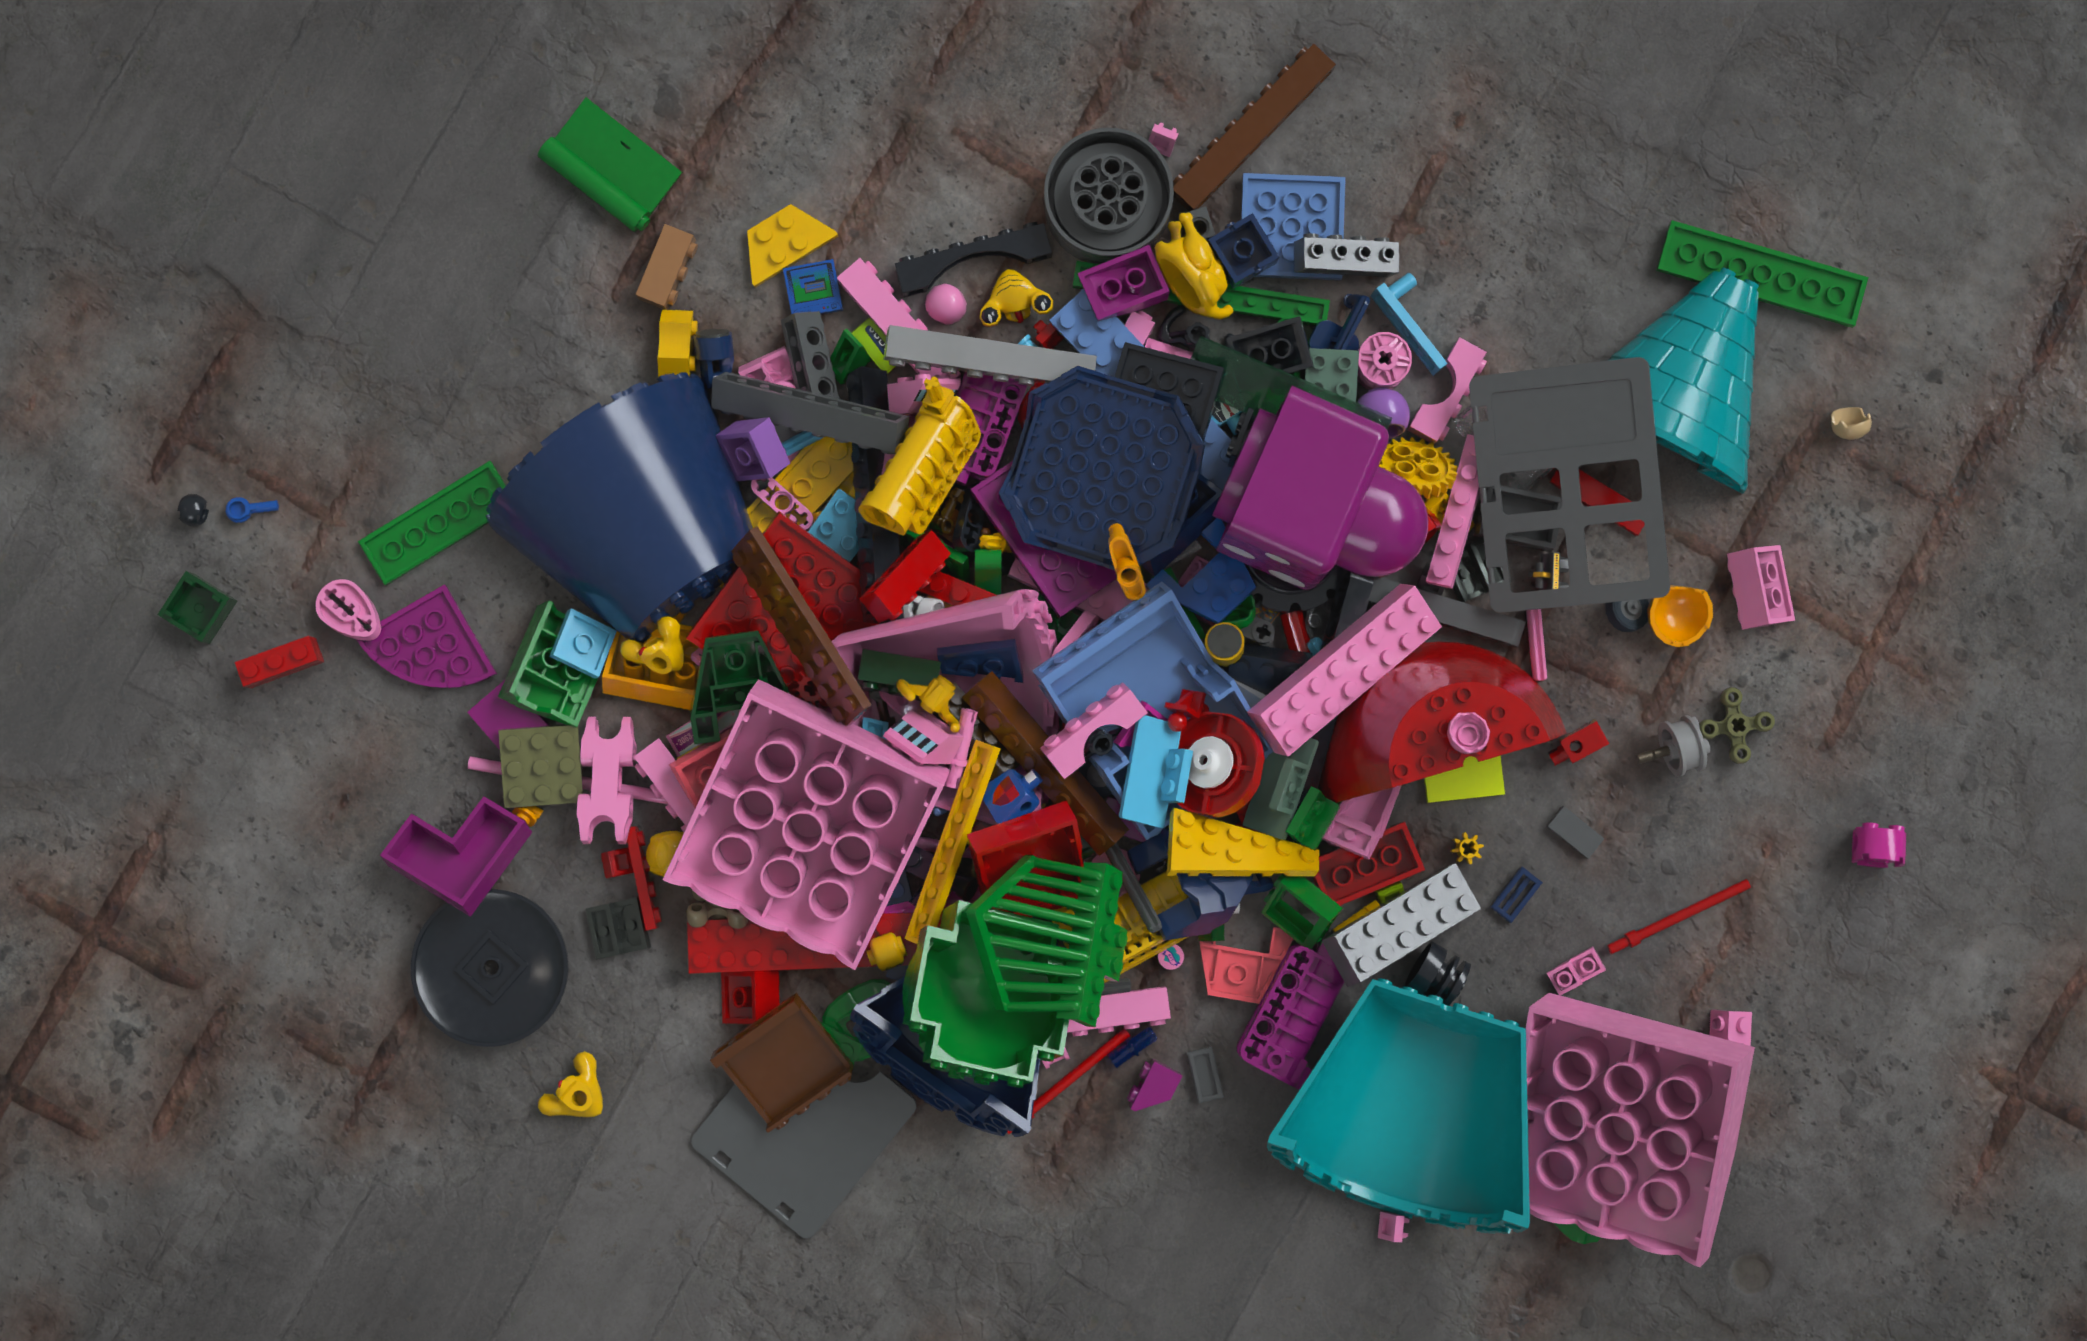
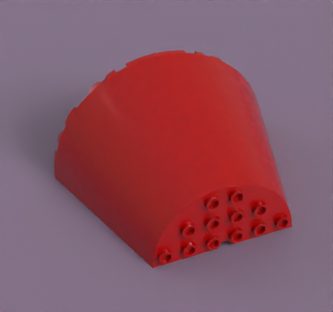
M1441 641L1422 643L1338 714L1318 790L1327 799L1337 803L1463 767L1465 758L1469 756L1475 757L1480 762L1548 742L1567 733L1558 711L1542 687L1528 673L1510 660L1490 650L1470 644ZM1459 712H1475L1486 721L1490 730L1489 741L1481 751L1465 754L1455 750L1450 745L1447 736L1448 725Z

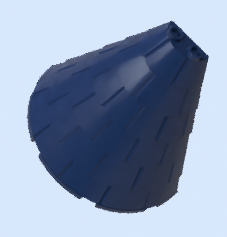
M1057 939L1056 946L1059 947V940ZM905 977L881 989L879 993L856 1004L851 1012L850 1020L854 1023L856 1022L853 1031L857 1039L877 1063L882 1065L888 1064L892 1071L890 1076L911 1093L941 1112L944 1110L956 1112L955 1116L958 1121L978 1130L999 1136H1005L1008 1131H1012L1011 1134L1014 1137L1024 1136L1029 1133L1041 1064L1038 1056L1033 1082L1023 1085L1022 1088L1009 1086L1007 1081L998 1079L997 1082H990L989 1085L974 1083V1078L964 1076V1079L951 1078L948 1076V1072L933 1069L930 1067V1063L923 1062L924 1051L919 1046V1034L910 1031L909 1026L903 1024L905 1014L903 985Z

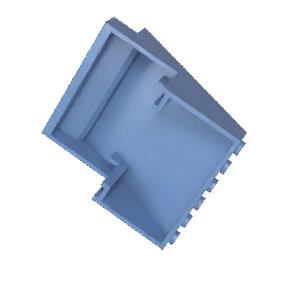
M1162 581L1148 590L1141 599L1132 601L1032 670L1040 683L1038 686L1065 725L1071 719L1080 717L1086 712V708L1091 703L1100 701L1106 696L1107 691L1111 687L1120 685L1122 682L1133 692L1139 702L1144 701L1167 719L1173 712L1164 707L1165 702H1177L1182 689L1206 693L1204 703L1208 705L1209 712L1232 714L1248 723L1260 738L1265 759L1274 752L1248 715L1247 711L1251 708L1235 680L1213 662L1172 589ZM1114 724L1104 725L1103 727L1113 726ZM1113 742V747L1107 754L1102 756L1094 754L1089 760L1121 806L1127 767L1130 763L1131 746L1120 747ZM1169 803L1164 828L1169 825L1170 813L1173 808L1187 810L1180 807L1177 803ZM1131 821L1146 840L1158 835L1163 829Z

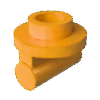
M537 806L515 807L512 813L523 819L529 827H532L541 817L544 810Z

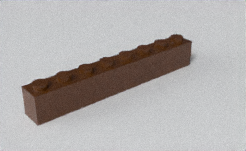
M1315 44L1309 49L1306 47L1301 49L1295 56L1297 61L1291 67L1286 65L1278 73L1279 79L1273 85L1268 83L1260 92L1262 97L1256 103L1251 101L1242 110L1244 115L1238 121L1233 119L1225 127L1226 133L1220 139L1215 137L1207 146L1209 151L1203 157L1198 155L1189 164L1191 169L1185 175L1180 173L1173 180V197L1189 212L1199 209L1334 71L1336 64Z
M993 671L962 696L971 709L978 712L977 716L1027 773L1032 769L1038 772L1043 779V782L1038 786L1054 804L1063 801L1068 802L1077 819L1079 833L1099 856L1130 830L1078 769L1065 779L1061 776L1040 749L1049 736Z

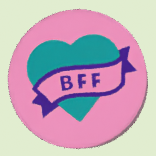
M1176 944L1158 954L1160 965L1169 970L1178 968L1184 960V953Z

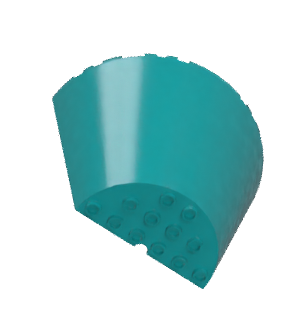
M1372 979L1270 1134L1267 1142L1268 1151H1271V1155L1275 1159L1280 1160V1163L1286 1168L1294 1170L1295 1166L1304 1170L1303 1176L1307 1180L1335 1192V1189L1346 1193L1347 1198L1390 1213L1403 1215L1411 1219L1414 1215L1415 1217L1425 1218L1426 1223L1443 1225L1454 1229H1465L1466 1225H1476V1231L1480 1233L1510 1234L1511 1229L1516 1233L1527 1230L1530 1224L1526 1029L1519 1027L1520 1024L1512 1020H1504L1503 1022L1494 1019V1015L1480 1011L1476 1013L1469 1011V1008L1463 1004L1454 1003L1453 1007L1443 1004V999L1438 996L1428 995L1426 997L1417 994L1418 991L1413 988H1399L1393 986V983L1386 979Z

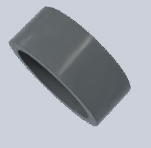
M1098 128L1084 132L1068 141L1057 152L1048 168L1044 185V213L1048 227L1063 249L1075 258L1088 263L1102 264L1147 245H1150L1152 249L1163 235L1169 221L1174 195L1172 175L1164 157L1157 148L1134 132L1119 128ZM1109 164H1114L1118 167L1119 171L1116 174H1109L1106 172L1105 167ZM1084 174H1091L1094 176L1095 181L1091 184H1086L1081 180V177ZM1128 180H1136L1139 183V187L1135 190H1130L1126 187L1125 183ZM1106 189H1110L1115 192L1116 196L1111 200H1107L1101 193ZM1081 199H1088L1092 206L1089 209H1081L1077 203ZM1125 205H1132L1136 212L1133 215H1126L1122 208ZM1106 214L1112 218V222L1108 225H1103L1099 222L1098 218Z

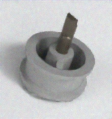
M1685 715L1675 723H1670L1669 721L1660 723L1658 728L1659 748L1636 754L1638 764L1663 757L1672 774L1676 777H1681L1685 775L1687 770L1695 769L1701 771L1706 768L1710 745L1708 740L1702 736L1697 718Z

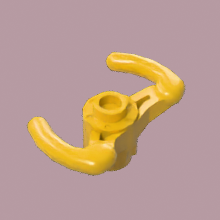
M939 675L937 678H933L928 685L909 684L904 679L897 681L896 687L898 691L908 701H914L916 695L919 696V699L922 701L919 705L930 714L934 711L937 712L939 717L950 726L952 732L956 733L960 730L959 721L949 712L948 702L955 694L954 690L956 687L948 679Z

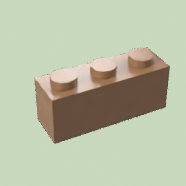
M664 224L636 292L639 300L664 310H668L670 305L673 306L678 297L676 289L679 281L683 282L688 272L686 267L688 259H693L697 251L698 244L695 243L694 235Z

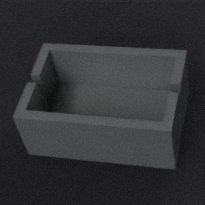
M1501 485L1503 512L1506 515L1559 510L1562 507L1561 497ZM1495 486L1486 487L1487 503L1496 502ZM1480 499L1478 509L1481 510V504H1480V503H1481V499ZM1480 512L1476 517L1473 537L1484 539L1482 514ZM1559 528L1509 533L1506 536V544L1549 552L1556 547Z

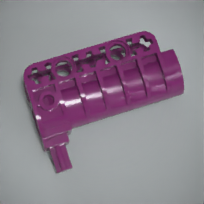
M967 372L964 373L956 396L961 398L971 408L980 428L981 437L976 449L954 484L965 488L968 478L982 482L995 473L1027 385H1021L1015 379L1010 378L1008 382L993 380V376L983 375V378L968 377ZM1013 391L1017 394L1018 398L1015 400L1008 399L1005 393ZM1003 409H1006L1008 413L1001 430L996 429ZM989 439H996L1000 446L998 448H991L987 441ZM987 456L991 458L986 472H982L981 466Z
M1319 941L1313 950L1301 945H1292L1288 948L1284 959L1275 972L1260 1004H1257L1236 1046L1238 1055L1247 1063L1298 1090L1301 1089L1312 1072V1069L1306 1067L1308 1061L1304 1059L1345 983L1322 941ZM1295 953H1301V956L1304 957L1302 962L1297 961L1294 957ZM1291 964L1294 968H1298V971L1295 972L1287 968V966ZM1289 973L1292 977V982L1289 986L1283 987L1281 979L1285 974ZM1277 988L1279 990H1282L1283 992H1286L1285 996H1282L1280 993H1277L1275 989ZM1270 1000H1276L1279 1003V1006L1272 1007V1005L1269 1004ZM1267 1011L1273 1014V1019L1263 1014V1012ZM1262 1020H1266L1268 1023L1266 1031L1258 1033L1257 1024ZM1253 1034L1257 1038L1262 1039L1259 1043L1257 1040L1251 1039V1035ZM1252 1046L1255 1052L1253 1054L1247 1053L1245 1047Z

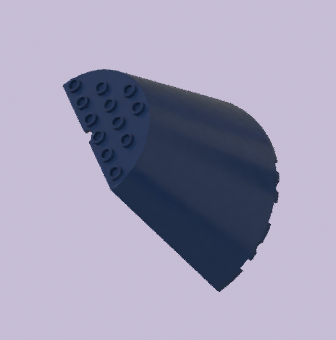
M686 372L677 375L674 373L662 375L657 379L659 383L650 386L647 383L642 384L640 382L625 391L611 395L613 402L603 406L598 402L583 411L540 442L543 447L535 456L530 451L518 465L514 466L508 473V484L503 490L501 487L496 488L490 498L491 503L486 509L488 515H486L487 522L497 534L626 639L636 640L639 643L647 641L652 636L651 633L658 629L657 621L662 617L673 618L679 613L685 614L694 608L693 602L699 597L703 599L709 598L716 592L715 588L723 583L725 584L738 567L733 560L731 551L746 533L753 529L738 481H736L716 438L721 429L714 408H711L712 402L708 390L705 389L702 379L693 373L690 376Z

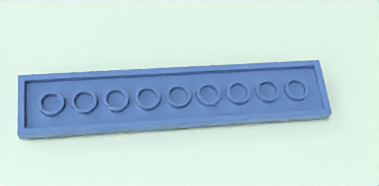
M1084 289L1049 320L1053 327L1078 353L1097 356L1095 371L1115 377L1125 342L1144 347L1117 317L1097 321ZM1211 419L1204 440L1205 449L1200 474L1223 491L1232 470L1231 467H1228L1230 458L1226 457L1231 439Z

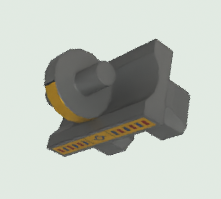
M1559 552L1540 554V562L1536 563V572H1529L1528 578L1535 579V588L1539 590L1569 587L1568 583L1559 582L1560 573H1566L1569 570L1568 558L1561 557Z

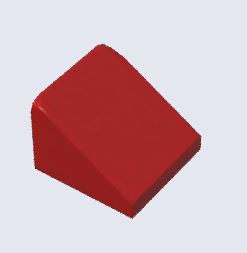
M629 848L601 853L606 879L634 873Z

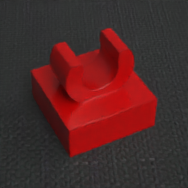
M1039 320L1033 326L1038 334L1035 339L1041 348L1054 349L1064 339L1051 323L1046 325L1042 320Z

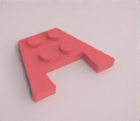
M1273 927L1268 953L1216 945V941H1199L1207 995L1260 1004L1275 972L1294 939L1281 928Z

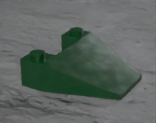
M758 630L705 638L689 712L694 745L720 741L716 713L740 710L748 693L758 679L791 694Z

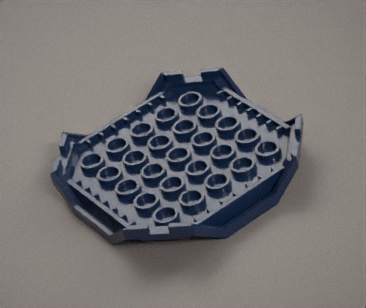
M1076 366L1053 381L1045 383L1029 392L1026 420L1011 469L999 491V495L1007 511L1010 512L1024 543L1115 570L1108 545L1110 537L1109 527L1112 524L1119 523L1123 526L1125 534L1130 540L1140 566L1174 548L1185 523L1197 485L1205 445L1178 395ZM1125 569L1123 570V573H1127L1132 569Z

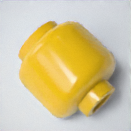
M892 932L873 938L870 941L871 949L866 951L871 965L877 964L881 971H886L903 964L904 956H907L901 936L896 937Z

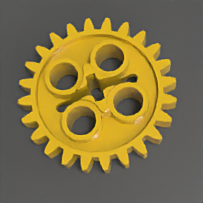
M1401 437L1400 442L1391 439V443H1388L1379 467L1406 479L1416 488L1420 495H1424L1427 499H1430L1431 494L1439 497L1440 492L1446 494L1448 489H1452L1458 468L1454 465L1455 459L1449 458V452L1442 453L1443 447L1434 448V442L1427 445L1424 439L1416 442L1413 437L1410 438V441H1406L1405 438Z

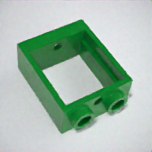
M1281 874L1273 885L1276 889H1272L1265 897L1264 902L1267 904L1261 913L1301 946L1312 950L1323 939L1343 908L1304 876H1286ZM1287 891L1320 917L1315 926L1282 900Z

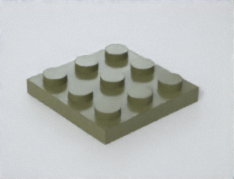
M553 725L498 730L504 808L577 803L578 795L583 794L578 727Z

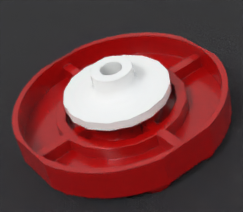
M1204 712L1200 714L1199 719H1188L1186 728L1181 731L1178 749L1193 751L1185 801L1184 803L1177 804L1183 809L1198 815L1211 817L1230 815L1246 805L1260 785L1265 760L1260 738L1248 723L1232 714Z

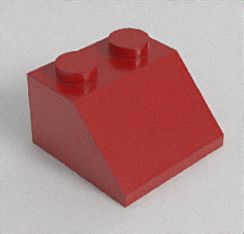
M779 970L721 972L722 1023L753 1024L780 1004Z

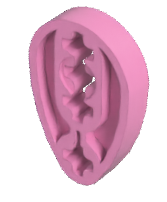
M339 579L328 583L321 589L316 599V612L325 624L336 632L356 640L371 641L379 636L381 633L379 615L370 598L359 586L352 581ZM331 593L335 594L337 598L355 613L352 616L348 615L347 612L329 598V595ZM360 621L372 627L371 631L365 630Z

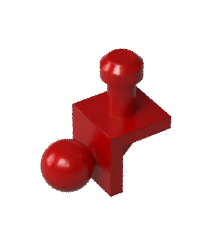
M1182 689L1177 702H1165L1164 707L1173 712L1168 718V727L1174 732H1180L1187 726L1186 717L1199 719L1201 713L1209 712L1208 705L1204 703L1206 693Z

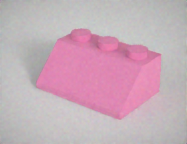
M1781 546L1755 547L1728 553L1727 566L1732 577V591L1736 598L1737 616L1742 630L1795 621Z

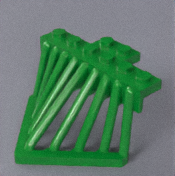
M1024 855L967 909L966 913L997 1011L1057 1012V1019L1073 1020L1087 1027H1096L1097 1018L1100 1014L1099 1006L1104 989V978L1109 981H1119L1120 973L1123 969L1124 949L1128 940V930L1114 923L1115 915L1118 911L1119 892L1123 883V872L1107 863L1084 862V866L1080 867L1038 858L1034 855ZM1033 868H1040L1080 877L1081 883L1029 872ZM1021 881L1022 883H1031L1074 892L1078 899L1016 886V884ZM1008 894L1009 896H1018L1063 906L1074 911L1075 915L1003 899L1002 897ZM993 907L995 909H1004L1060 922L1071 927L1072 931L988 912V910ZM986 922L1056 938L1069 944V948L994 935L988 932ZM993 945L1058 957L1066 961V966L999 958L995 955ZM1000 968L1057 975L1063 977V983L1006 981L1002 978ZM1007 991L1060 994V999L1058 1001L1010 1002Z

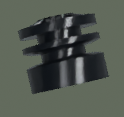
M1431 941L1415 962L1404 987L1413 988L1420 995H1423L1430 989L1429 995L1442 998L1443 1004L1449 1006L1461 993L1467 981L1471 964L1463 961L1458 966L1460 957L1456 955L1445 963L1447 950Z

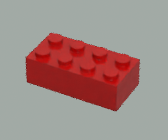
M1400 822L1385 829L1383 837L1379 839L1369 860L1343 848H1338L1319 856V872L1316 876H1312L1317 888L1341 906L1422 872L1425 868L1406 823Z

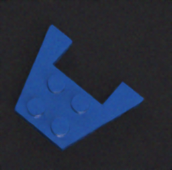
M1216 518L1201 533L1215 549H1217L1225 531L1222 520ZM1220 552L1183 587L1163 569L1146 584V588L1150 590L1162 581L1172 589L1180 605L1215 624L1221 623L1256 590V586L1244 563Z

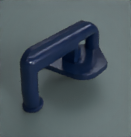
M1359 294L1345 295L1343 299L1344 305L1351 309L1343 327L1329 320L1320 321L1309 337V348L1358 351L1359 340L1354 333L1369 306L1370 298Z

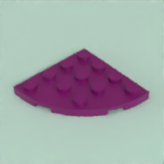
M445 584L380 621L381 633L376 639L371 641L357 640L369 657L381 667L403 680L433 688H456L473 685L497 675L495 668Z

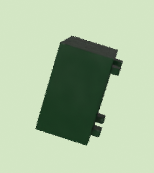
M185 571L157 615L200 642L210 644L236 605L237 600L196 574Z

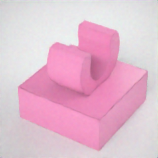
M1164 123L1155 124L1148 141L1162 155L1170 157L1179 133H1176L1177 129L1174 127L1172 131L1164 128Z
M1380 1212L1378 1238L1391 1242H1402L1403 1238L1408 1237V1233L1403 1232L1404 1223H1409V1219L1395 1213Z

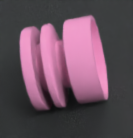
M1378 332L1369 336L1358 349L1357 380L1368 390L1377 387H1386L1390 390L1396 388L1408 374L1412 364V353L1407 342L1399 335L1391 332ZM1387 356L1389 358L1387 364L1385 362L1382 364L1379 363V359L1381 357L1384 358Z

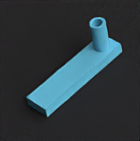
M1407 273L1389 287L1383 283L1370 296L1434 376L1448 363L1398 301L1401 296L1417 285L1415 277L1411 273Z

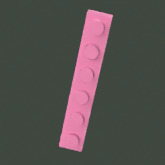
M1467 434L1457 469L1456 480L1453 483L1426 578L1428 584L1453 589L1480 494L1474 435Z

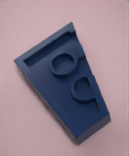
M1015 639L937 648L938 661L941 662L940 669L942 674L974 677L976 674L988 675L993 671L999 679L1007 677L1014 678V682H1024Z

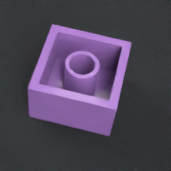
M770 417L735 421L716 435L736 481L768 479L790 464L786 450L782 446Z

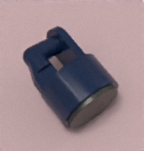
M727 329L702 330L696 332L693 336L695 358L700 361L701 379L705 389H712L714 377L724 372H732L734 363L732 332H729ZM712 360L719 361V372H713Z

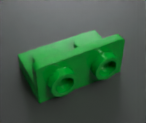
M1311 786L1285 832L1294 841L1315 851L1340 806L1327 799L1320 790Z

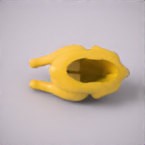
M1189 212L1180 213L1179 221L1168 223L1171 241L1168 243L1160 241L1155 245L1156 261L1165 282L1179 301L1191 312L1217 320L1227 318L1233 313V308L1230 305H1225L1223 308L1217 306L1218 300L1228 286L1223 265L1216 258L1206 239L1195 229L1192 221L1193 215ZM1181 223L1183 224V226H1184V228H1185V232H1186V236H1185V237H1181V233H1180L1181 228H1182Z

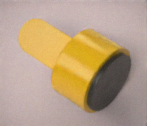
M1222 622L1212 626L1207 632L1205 648L1213 662L1227 668L1228 665L1234 664L1241 658L1244 652V636L1236 625Z

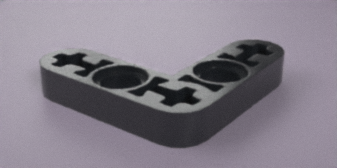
M979 483L967 486L964 491L966 494L960 506L952 538L955 549L968 556L974 562L975 549H981L979 546L981 542L979 539L981 537L980 531L986 516L970 493V489ZM969 511L974 515V524L968 519ZM1002 552L1001 576L1009 573L1015 560L1009 552Z

